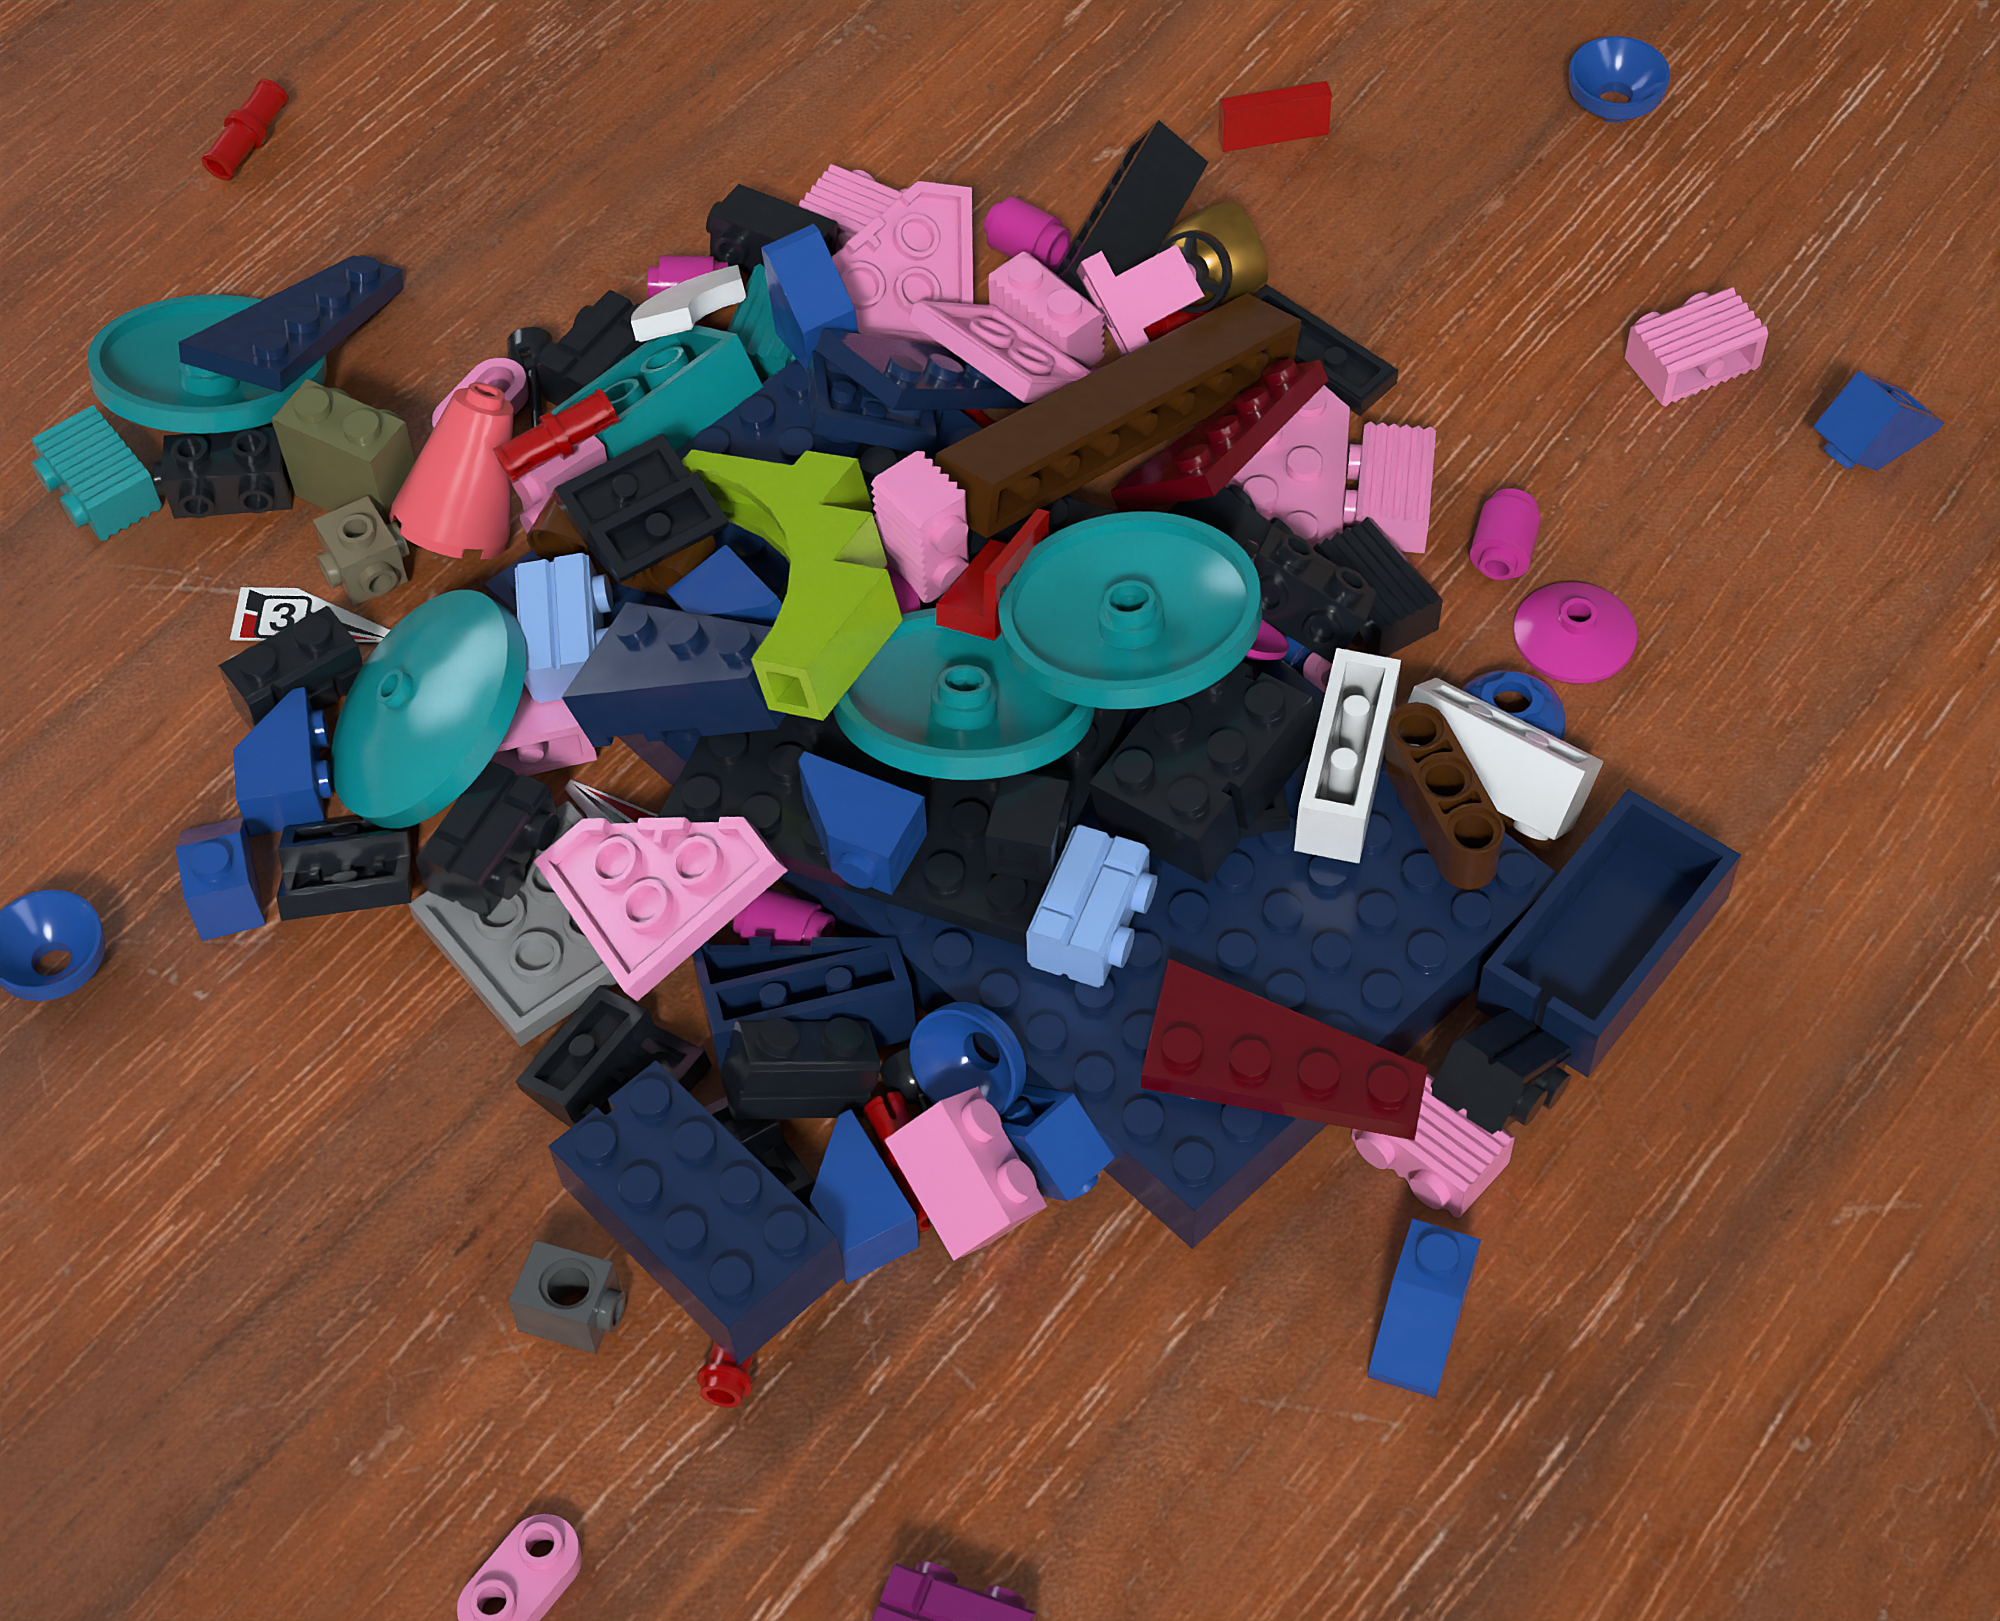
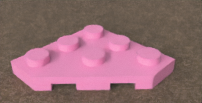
M917 181L881 215L874 218L851 238L842 249L832 256L855 308L859 333L944 347L910 323L908 319L915 302L930 301L973 304L972 187Z
M1323 386L1225 487L1227 488L1234 484L1241 488L1253 501L1258 513L1267 520H1270L1272 517L1279 518L1295 535L1305 539L1312 547L1316 543L1322 544L1327 537L1332 539L1337 532L1342 533L1350 407L1326 386Z
M685 817L639 818L638 823H610L605 818L581 819L534 860L536 866L620 987L636 1001H639L788 871L759 831L744 817H720L719 822L691 823Z

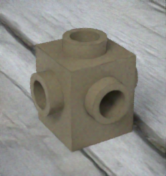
M368 496L313 520L323 552L316 556L322 574L331 589L341 585L353 606L373 597L382 596L391 589L408 582L402 557L410 554L406 540L399 533L400 528L395 521L387 525L384 523Z

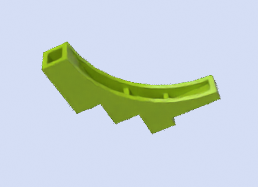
M691 450L681 462L689 474L697 472L728 521L763 537L785 556L790 564L788 590L775 624L751 658L768 709L824 721L903 621L888 570L883 569L887 565V559L873 514L870 512L873 507L857 458L805 451L794 465Z

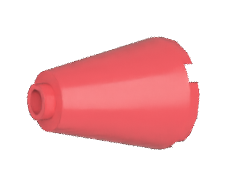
M476 382L471 383L468 388H461L454 392L392 503L389 519L391 523L396 519L402 523L399 533L405 539L426 550L454 558H463L465 548L483 549L480 559H491L504 552L510 537L511 480L500 465L493 448L502 446L513 439L514 408L509 401L504 399L505 394L499 388L486 383Z

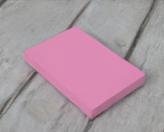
M920 301L914 303L908 319L910 323L1024 403H1034L1092 373L994 305Z

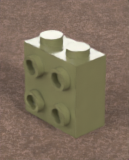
M306 379L271 419L296 497L332 512L368 496L386 525L391 523L389 515L392 503L416 462L405 421L387 409L378 410L361 403L341 389H329ZM396 519V524L401 528L402 523Z

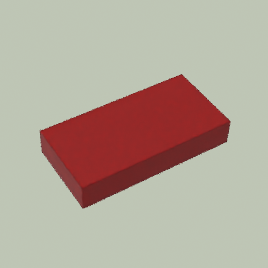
M1322 81L1221 98L1218 140L1222 151L1227 152L1329 134L1332 93L1328 82Z

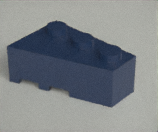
M626 602L561 697L593 747L611 746L614 736L643 734L648 742L667 739L668 731L698 728L702 736L778 729L787 713L768 709L751 658L772 627Z
M750 937L749 945H710L708 940L691 954L720 1074L727 1048H730V1039L737 1020L783 1018L786 1020L830 1021L838 1017L866 1020L869 1022L876 1048L911 1040L912 1033L917 1026L912 986L896 938L812 937L811 946L772 945L771 937Z

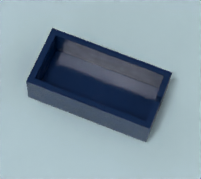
M1627 789L1484 964L1475 1008L1491 1018L1510 1009L1536 1024L1537 1033L1540 1034L1543 1031H1547L1569 1045L1572 1056L1567 1065L1588 1078L1728 899L1741 854L1632 790Z
M654 1061L608 1098L611 1107L609 1114L605 1116L598 1108H595L548 1147L562 1186L739 1366L845 1276L838 1239L657 1061Z

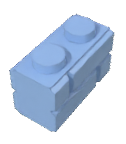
M584 553L555 557L552 562L543 559L521 563L515 568L517 619L523 631L526 644L527 659L524 683L533 700L539 703L562 699L561 697L609 629V627L604 628L603 613L613 611L614 607L610 581L606 574H597L589 555Z
M1079 824L1073 827L1026 933L1027 962L1032 967L1059 976L1064 973L1072 980L1097 988L1104 985L1112 965L1120 968L1124 967L1129 957L1135 930L1128 926L1135 911L1143 914L1147 913L1157 885V875L1149 873V849H1147L1145 844L1118 836L1113 839L1105 832Z

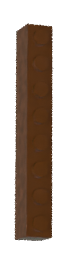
M1245 293L937 452L934 466L941 467V474H949V482H957V488L965 490L968 528L988 538L1034 513L1037 508L1041 509L1209 417L1261 378L1262 371L1268 366L1285 359L1295 360L1301 320Z

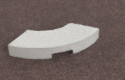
M738 265L719 269L681 282L645 301L631 316V324L636 341L642 342L691 330L695 322L705 315L720 308L744 301L746 294Z

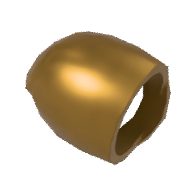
M1232 199L1208 206L1188 216L1167 234L1161 244L1162 246L1170 237L1189 230L1209 233L1223 244L1230 256L1233 275L1226 297L1216 306L1224 305L1245 293L1249 294L1268 281V263L1262 242L1251 219L1240 204ZM1182 238L1173 245L1177 244L1181 253L1183 252L1186 238ZM1197 239V255L1206 261L1209 268V277L1221 285L1222 266L1216 252L1206 242ZM1201 289L1204 297L1194 303L1205 305L1216 294Z

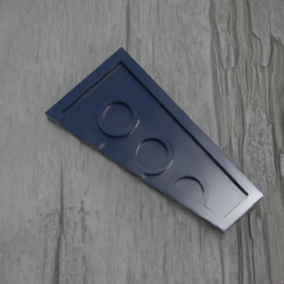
M353 255L178 342L180 362L283 392L403 289L402 269L379 263L373 257Z
M823 328L815 348L821 355L894 411L1019 409L1032 404L1022 402L946 347Z

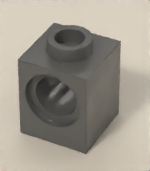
M535 1240L508 1302L519 1332L596 1354L605 1332H614L618 1327L625 1307L626 1294L620 1289L613 1262ZM583 1292L587 1294L577 1304L570 1306L557 1304L562 1297L569 1293Z

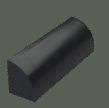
M1158 120L1129 145L1053 273L1093 304L1076 272L1080 263L1102 251L1116 277L1154 257L1209 162Z

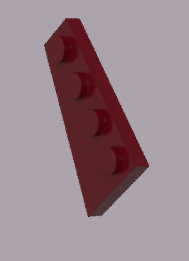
M1285 359L1268 366L1262 371L1261 378L1111 489L1110 492L1119 512L1215 496L1329 381L1321 361L1315 360L1296 364L1294 359Z
M1169 959L1141 1073V1088L1415 1141L1428 1067Z

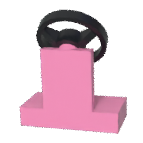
M1199 230L1184 231L1170 237L1161 246L1156 256L1116 277L1102 251L1083 260L1076 271L1093 304L1106 314L1102 320L1105 321V326L1122 357L1150 343L1143 329L1179 310L1187 313H1199L1218 305L1226 297L1233 275L1230 256L1223 244L1211 234ZM1182 238H1186L1183 252L1181 253L1178 245H1173ZM1197 239L1206 242L1216 252L1222 266L1221 285L1209 277V268L1206 261L1197 255ZM1201 289L1216 294L1205 305H1191L1204 297Z

